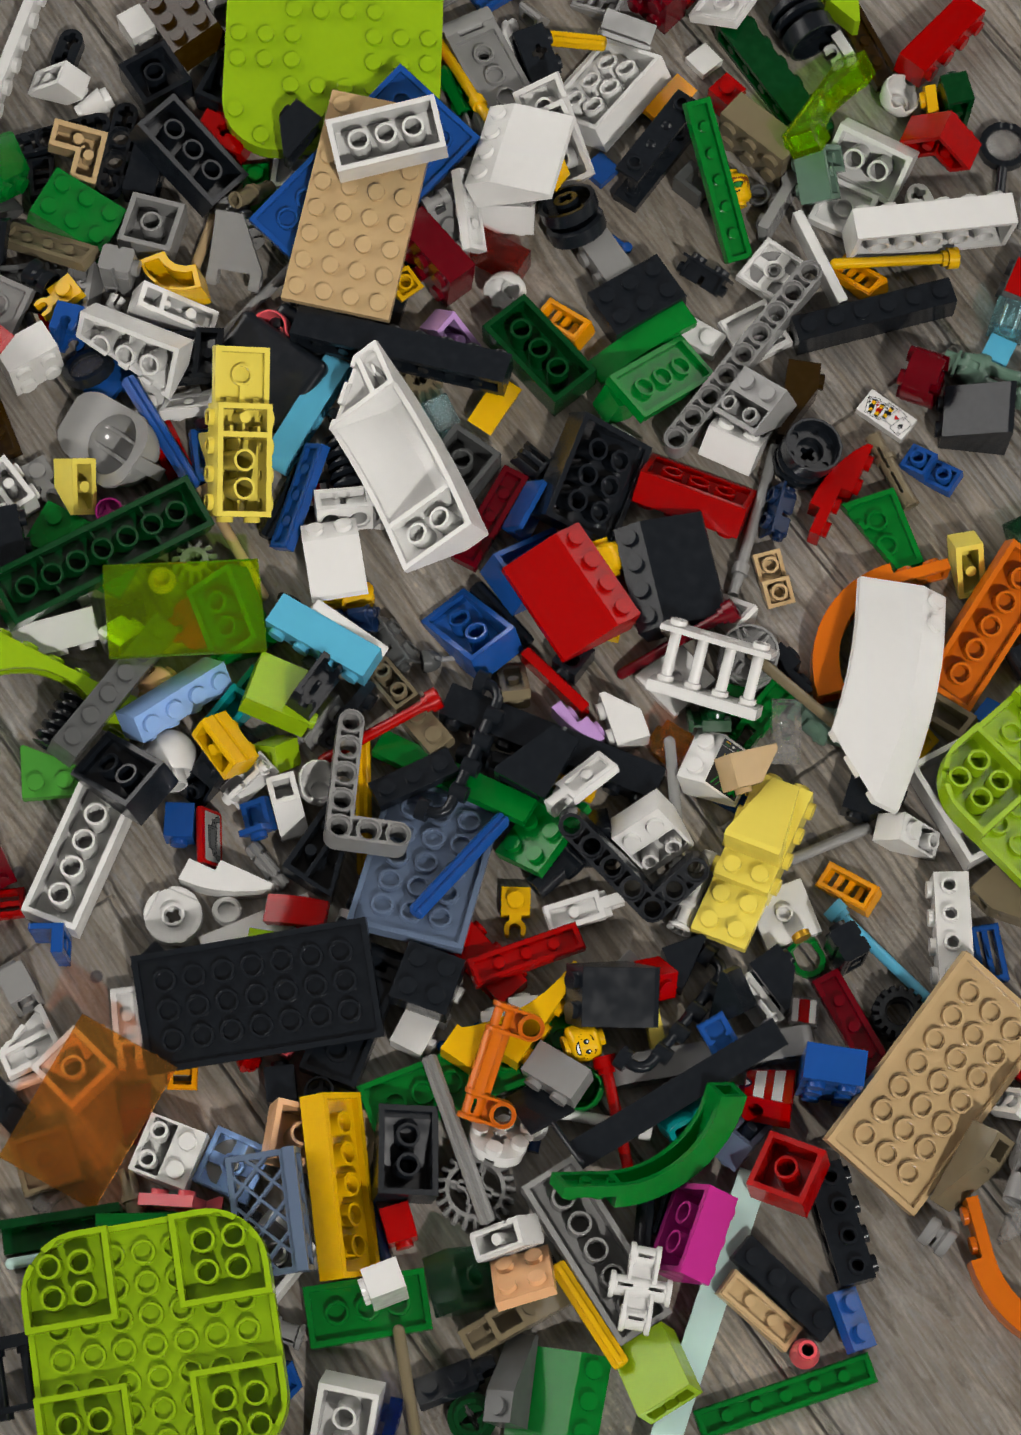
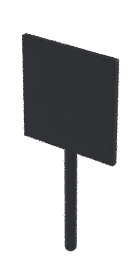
M529 1086L505 1097L506 1100L514 1105L518 1119L530 1135L551 1125L580 1165L585 1163L584 1159L556 1123L575 1112L573 1107L567 1104L562 1107L549 1098V1093L542 1089L537 1092Z

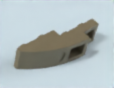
M385 656L369 680L376 685L377 694L390 712L395 715L419 702L420 695L392 661ZM424 711L401 724L413 741L420 745L428 755L446 747L450 748L455 744L454 737L431 711L429 713Z
M557 1281V1295L500 1312L495 1308L484 1314V1317L459 1330L457 1333L472 1360L571 1306L570 1301Z

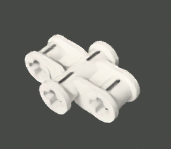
M632 1241L627 1275L617 1273L615 1269L611 1270L607 1297L612 1298L613 1295L623 1296L617 1331L622 1332L624 1329L643 1332L644 1336H649L654 1302L662 1303L664 1307L669 1308L673 1280L668 1279L667 1282L657 1280L663 1246L651 1248L640 1246L636 1241Z

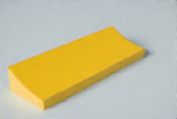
M322 1092L301 1096L299 1100L319 1280L322 1282L362 1277L360 1269L380 1262L374 1205L371 1202V1179L361 1092Z

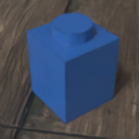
M165 802L163 837L166 844H170L174 848H186L188 845H195V803Z

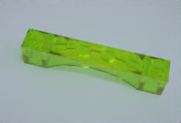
M865 50L837 59L782 135L784 146L794 160L822 151L831 138L826 127L832 115L848 99L865 88L876 74Z

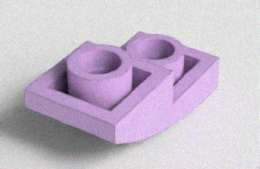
M561 701L551 707V717L558 725L568 727L575 732L604 743L605 732L597 721L592 722L586 716L577 722L579 718L576 712L570 706L565 707Z

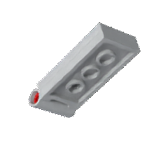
M485 6L443 24V39L476 91L481 93L488 103L487 108L489 109L490 106L515 103L512 93L530 85L490 8Z

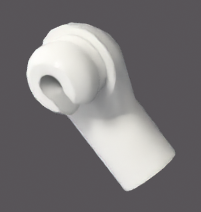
M511 18L501 23V31L514 53L509 37L513 32L519 30V24L516 19Z

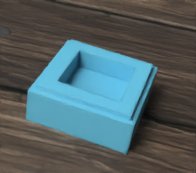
M991 333L982 353L990 355L993 362L1006 367L1017 343Z

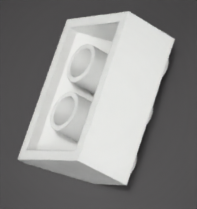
M846 118L840 123L831 143L841 145L846 172L837 173V178L879 196V201L882 203L895 202L920 151L850 118Z

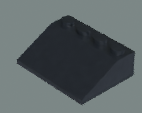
M587 411L569 413L543 478L548 484L530 516L559 530L579 522L592 542L608 537L609 542L616 541L613 530L622 527L632 502L640 471L648 461L652 447Z
M701 511L642 520L613 530L629 597L641 613L635 622L637 631L647 642L665 637L660 631V625L668 619L671 620V617L685 619L694 626L717 613L716 609L720 608V604L724 602V597Z

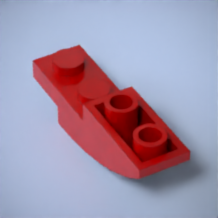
M867 443L853 451L824 478L809 503L807 514L814 516L815 519L809 530L806 542L817 546L821 537L826 539L832 525L831 522H828L831 514L837 515L842 501L849 502L853 494L858 496L864 482L860 477L863 471L869 472L875 458L871 456L873 445Z

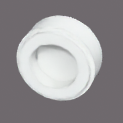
M223 896L214 902L212 915L214 920L224 927L241 919L242 908L234 897Z

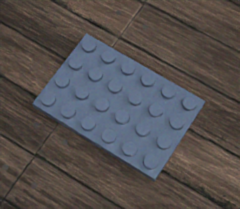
M433 787L380 812L378 819L405 823L409 826L412 836L406 853L399 858L367 854L347 920L367 917L369 933L405 942L411 940L434 949L462 955L494 842L422 919H417L410 913V905L496 814L466 801L465 804L458 802L453 812L445 818H428L426 822L413 818L415 806L421 796L433 800V807H441L445 803L448 792ZM398 837L390 838L393 842H402V840Z

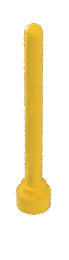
M946 247L940 253L834 258L830 261L833 269L940 264L941 267L946 269H958L960 266V251L958 247Z

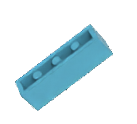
M285 593L282 594L265 619L268 634L278 642H283L284 640L290 643L297 653L303 656L309 654L316 659L324 651L330 654L331 657L328 665L335 669L337 665L341 664L343 668L341 676L349 683L356 684L358 682L365 686L383 659L381 648Z

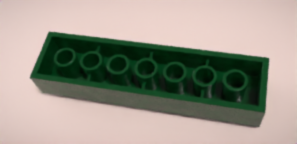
M188 475L0 567V614L10 632L177 549V547L183 546L187 541L190 542L208 533L215 523Z

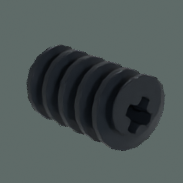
M335 436L325 437L322 443L330 447L326 463L329 465L328 473L331 475L330 483L333 485L332 488L363 485Z
M62 690L59 694L62 700H56L53 703L56 710L50 709L48 711L49 719H44L41 722L44 729L36 730L35 734L38 739L32 738L33 741L47 750L53 737L82 704L83 699Z

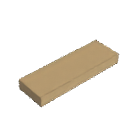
M732 1269L714 1293L782 1353L788 1351L803 1329L737 1269Z

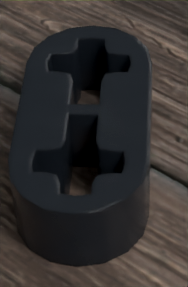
M68 29L60 35L51 57V65L65 61V58H67L68 62L75 67L78 66L85 48L83 36L78 30ZM76 40L77 43H73L69 50L68 43Z

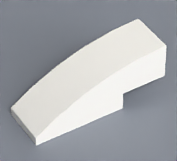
M189 858L178 878L181 887L218 898L231 896L235 899H258L275 893L273 883L220 860L214 870Z

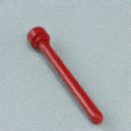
M435 687L425 691L424 695L420 697L419 702L363 732L362 745L424 711L429 713L433 710L436 712L444 708V703ZM333 749L321 754L317 759L326 760L331 763ZM342 750L341 752H342L343 754H347V753H349L350 751H348V750Z
M615 1053L592 1059L594 1070L598 1071V1076L602 1075L610 1116L621 1110L613 1074L616 1072V1069L611 1065L616 1057ZM629 1142L618 1148L622 1169L634 1166Z

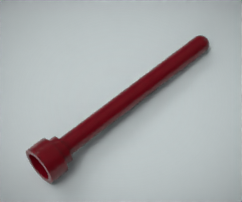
M729 598L720 604V608L716 609L717 613L694 625V627L710 630L722 622L724 624L728 622L732 624L741 619V615L733 601ZM682 635L679 647L694 638ZM668 641L619 668L616 672L617 677L625 679L665 656Z

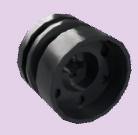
M782 0L773 8L768 17L769 25L775 31L777 37L782 39V45L794 61L809 59L823 51L825 46L833 42L831 35L839 30L829 12L824 10L825 6L821 0Z
M804 418L797 421L791 426L774 451L772 462L775 473L782 482L787 481V485L791 488L798 490L814 489L822 483L841 458L843 445L840 435L832 425L821 419Z

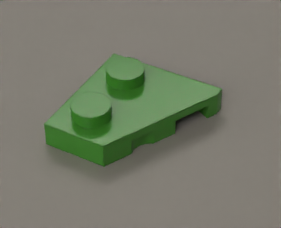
M21 745L23 801L71 798L78 781L70 773L77 765L73 764L69 768L54 756Z

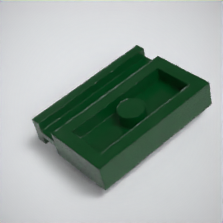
M686 707V722L689 732H693V728H701L702 732H731L732 721L730 714L707 707H699V711H691L690 707Z

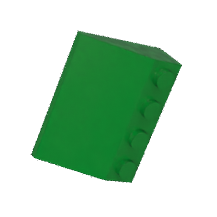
M538 1346L528 1429L505 1428L503 1435H599L611 1365L606 1357L579 1351Z

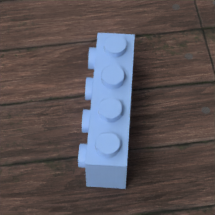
M204 657L116 711L115 714L125 738L148 743L155 740L158 736L157 734L165 729L177 726L184 717L201 711L202 706L208 702L220 699L224 692L232 685V681L224 661Z

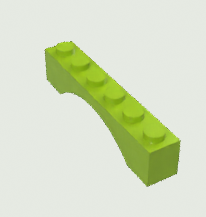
M0 628V676L32 674L47 677L68 687L83 700L87 698L99 683L91 679V675L87 671L78 667L72 669L64 665L65 661L53 654L47 656L39 652V648L28 641L21 643L12 638V633ZM130 695L118 710L136 700L137 697ZM114 714L102 730L106 732L108 730L129 741V738H125L117 716Z

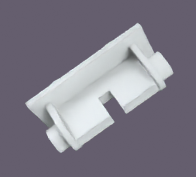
M261 751L258 752L259 757L250 770L243 774L235 775L220 787L224 794L221 798L226 805L234 804L239 810V804L249 801L266 785L265 778L279 773L277 768Z
M750 971L744 974L758 1003V1006L744 1012L754 1027L757 1028L772 1018L776 1024L784 1020L783 1014Z

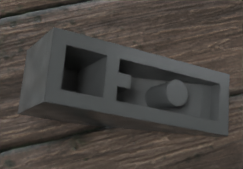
M518 1334L505 1342L486 1390L483 1422L500 1428L528 1429L538 1335Z

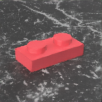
M151 1188V1193L139 1192L137 1205L149 1210L183 1212L206 1208L207 1201L197 1197V1192L191 1190H178V1194H169V1190Z

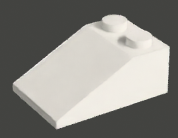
M356 517L349 519L340 518L336 521L323 523L314 522L300 526L312 603H315L317 600L327 601L369 594Z
M326 1369L318 1383L310 1435H376L386 1382Z

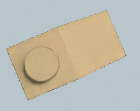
M777 743L730 753L714 759L723 793L735 791L736 796L752 792L753 785L762 783L778 750Z

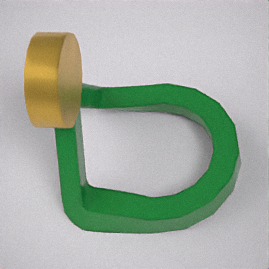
M807 928L802 929L792 935L793 943L787 949L795 959L793 951L802 942L812 945L820 958L818 968L810 972L804 971L799 968L796 959L794 963L796 975L811 979L823 972L826 958L817 939L811 937V933Z

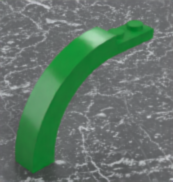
M707 1082L701 1103L690 1123L669 1146L655 1156L637 1165L619 1170L552 1172L549 1183L566 1200L589 1197L600 1200L605 1197L614 1208L637 1205L657 1199L685 1184L718 1154L739 1121L747 1095L733 1082Z

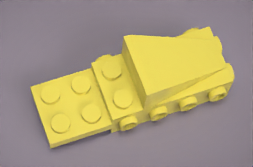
M212 346V403H208L204 416L205 424L208 425V432L198 433V439L206 464L204 480L207 482V494L204 495L203 504L210 516L216 517V522L233 523V517H243V523H260V518L271 517L273 510L272 482L274 479L272 468V455L274 452L272 429L275 417L273 404H269L270 348Z
M767 773L762 783L753 785V791L745 793L747 799L744 806L741 804L738 806L732 823L726 828L722 846H724L721 856L716 855L710 869L713 872L712 881L690 926V932L698 935L702 934L710 940L743 953L746 952L766 905L769 906L772 897L778 895L783 881L781 880L784 870H789L794 858L792 852L795 845L799 846L805 834L804 825L807 820L812 819L816 810V804L813 803V792L808 787L799 783L790 784L773 773Z

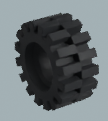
M894 985L889 987L888 990L884 989L872 1005V1013L870 1015L871 1021L874 1022L872 1025L874 1030L878 1029L879 1031L878 1035L888 1037L887 1041L890 1042L896 1040L923 1004L921 1002V995L918 994L916 996L913 993L914 989L906 990L903 985H900L899 988H895ZM896 1003L906 1006L910 1013L908 1022L902 1025L891 1022L887 1015L889 1006Z

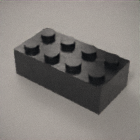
M174 93L138 122L128 136L202 218L212 211L221 199L235 191L249 175Z

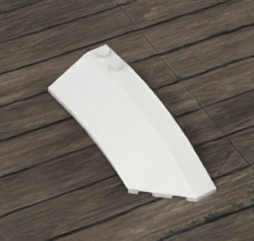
M373 340L353 355L350 367L353 369L349 381L343 384L337 402L340 408L336 419L331 420L328 430L335 436L361 480L386 529L404 572L409 573L467 551L487 537L489 533L456 464L426 412L379 342Z
M860 576L857 578L855 623L847 673L834 722L828 735L833 743L837 742L846 754L843 758L855 778L860 776L868 789V792L865 794L871 804L895 815L900 809L923 749L934 709L944 652L946 597L923 585Z

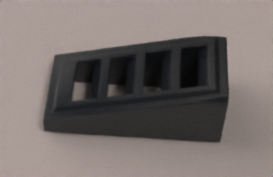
M54 155L27 159V164L30 168L28 173L29 198L32 205L56 169ZM49 168L48 170L35 171L36 169Z

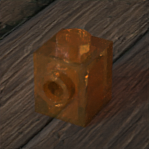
M667 719L664 725H658L650 736L652 741L651 752H653V756L657 760L666 764L664 739L667 736L674 737L677 763L680 769L695 736Z

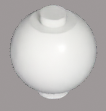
M165 729L157 734L158 736L155 740L144 743L141 749L163 761L179 782L170 793H176L188 786L187 778L190 776V771H192L198 759V753L193 741L186 734L173 729Z

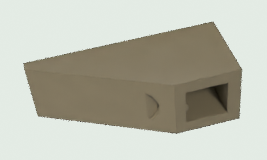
M995 864L971 886L970 899L987 916L1021 927V889Z
M973 1120L939 1183L936 1185L930 1200L946 1211H952L965 1198L969 1197L1002 1169L1015 1142L1000 1131Z

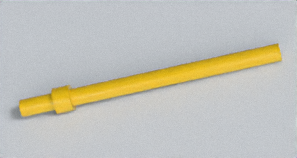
M442 38V58L469 98V105L474 112L480 115L485 123L489 111L486 99L481 93L476 91Z

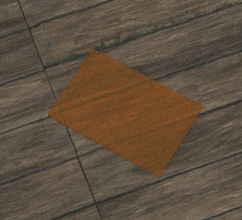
M82 1013L2 1149L0 1158L87 1207L97 1205L177 1067L160 1058L157 1054H153L109 1029L105 1024H101Z

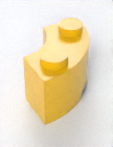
M165 251L140 259L142 262L141 267L151 283L202 305L212 303L206 279L196 264L187 266L175 264L169 259Z

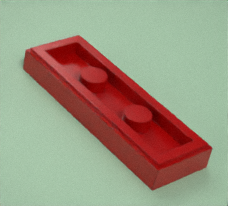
M527 647L521 653V662L567 706L572 707L581 719L589 714V703L531 648Z

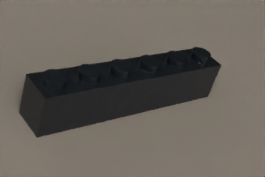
M947 277L791 317L788 332L793 341V347L797 356L953 316L957 298L951 281Z

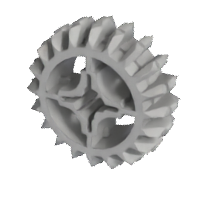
M473 1155L489 1202H497L492 1208L495 1216L494 1222H501L502 1220L498 1215L499 1212L504 1216H509L510 1214L509 1209L504 1204H515V1199L507 1196V1194L516 1193L515 1186H507V1184L514 1181V1175L503 1176L509 1170V1167L497 1168L493 1166L494 1161L489 1162L485 1158L484 1162H482ZM451 1157L449 1162L453 1168L450 1169L444 1165L441 1167L442 1173L447 1177L438 1176V1184L444 1186L438 1188V1196L444 1197L436 1201L437 1207L447 1206L442 1212L444 1218L451 1214L454 1215L450 1221L452 1226L457 1225L459 1220H462V1231H466L468 1224L473 1223V1230L475 1232L479 1230V1221L477 1215L473 1214L475 1210L473 1204H471L464 1180H454L461 1171L457 1160ZM486 1170L492 1173L498 1180L501 1193L494 1192V1189L487 1187L484 1183ZM450 1188L457 1190V1193L466 1197L465 1211L460 1210L452 1201Z

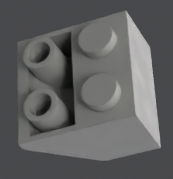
M744 366L713 407L712 411L756 437L781 427L797 404L787 389Z

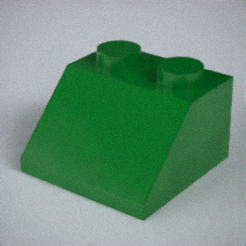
M11 131L0 134V203L24 193L29 184L27 177L30 168L14 133Z

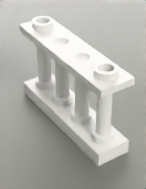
M671 617V620L668 619L662 622L660 629L670 631V637L661 672L647 679L646 690L752 721H756L761 717L764 706L756 703L757 700L754 699L764 659H773L777 656L778 650L771 649V645L763 641L755 640L753 643L690 626L687 625V620L678 617ZM682 635L698 639L689 678L685 682L674 680L675 676L672 675ZM709 643L725 647L716 687L712 688V690L702 688V684L699 683ZM736 651L753 655L744 693L739 698L729 696L727 691Z

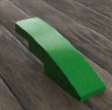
M681 301L657 314L591 358L589 362L597 369L596 379L601 386L605 384L609 375L695 328L697 320L685 303Z

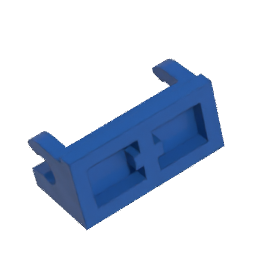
M57 300L49 324L50 333L61 353L67 351L69 342L72 340L79 342L76 346V352H81L86 343L76 337L80 311L85 309V307Z

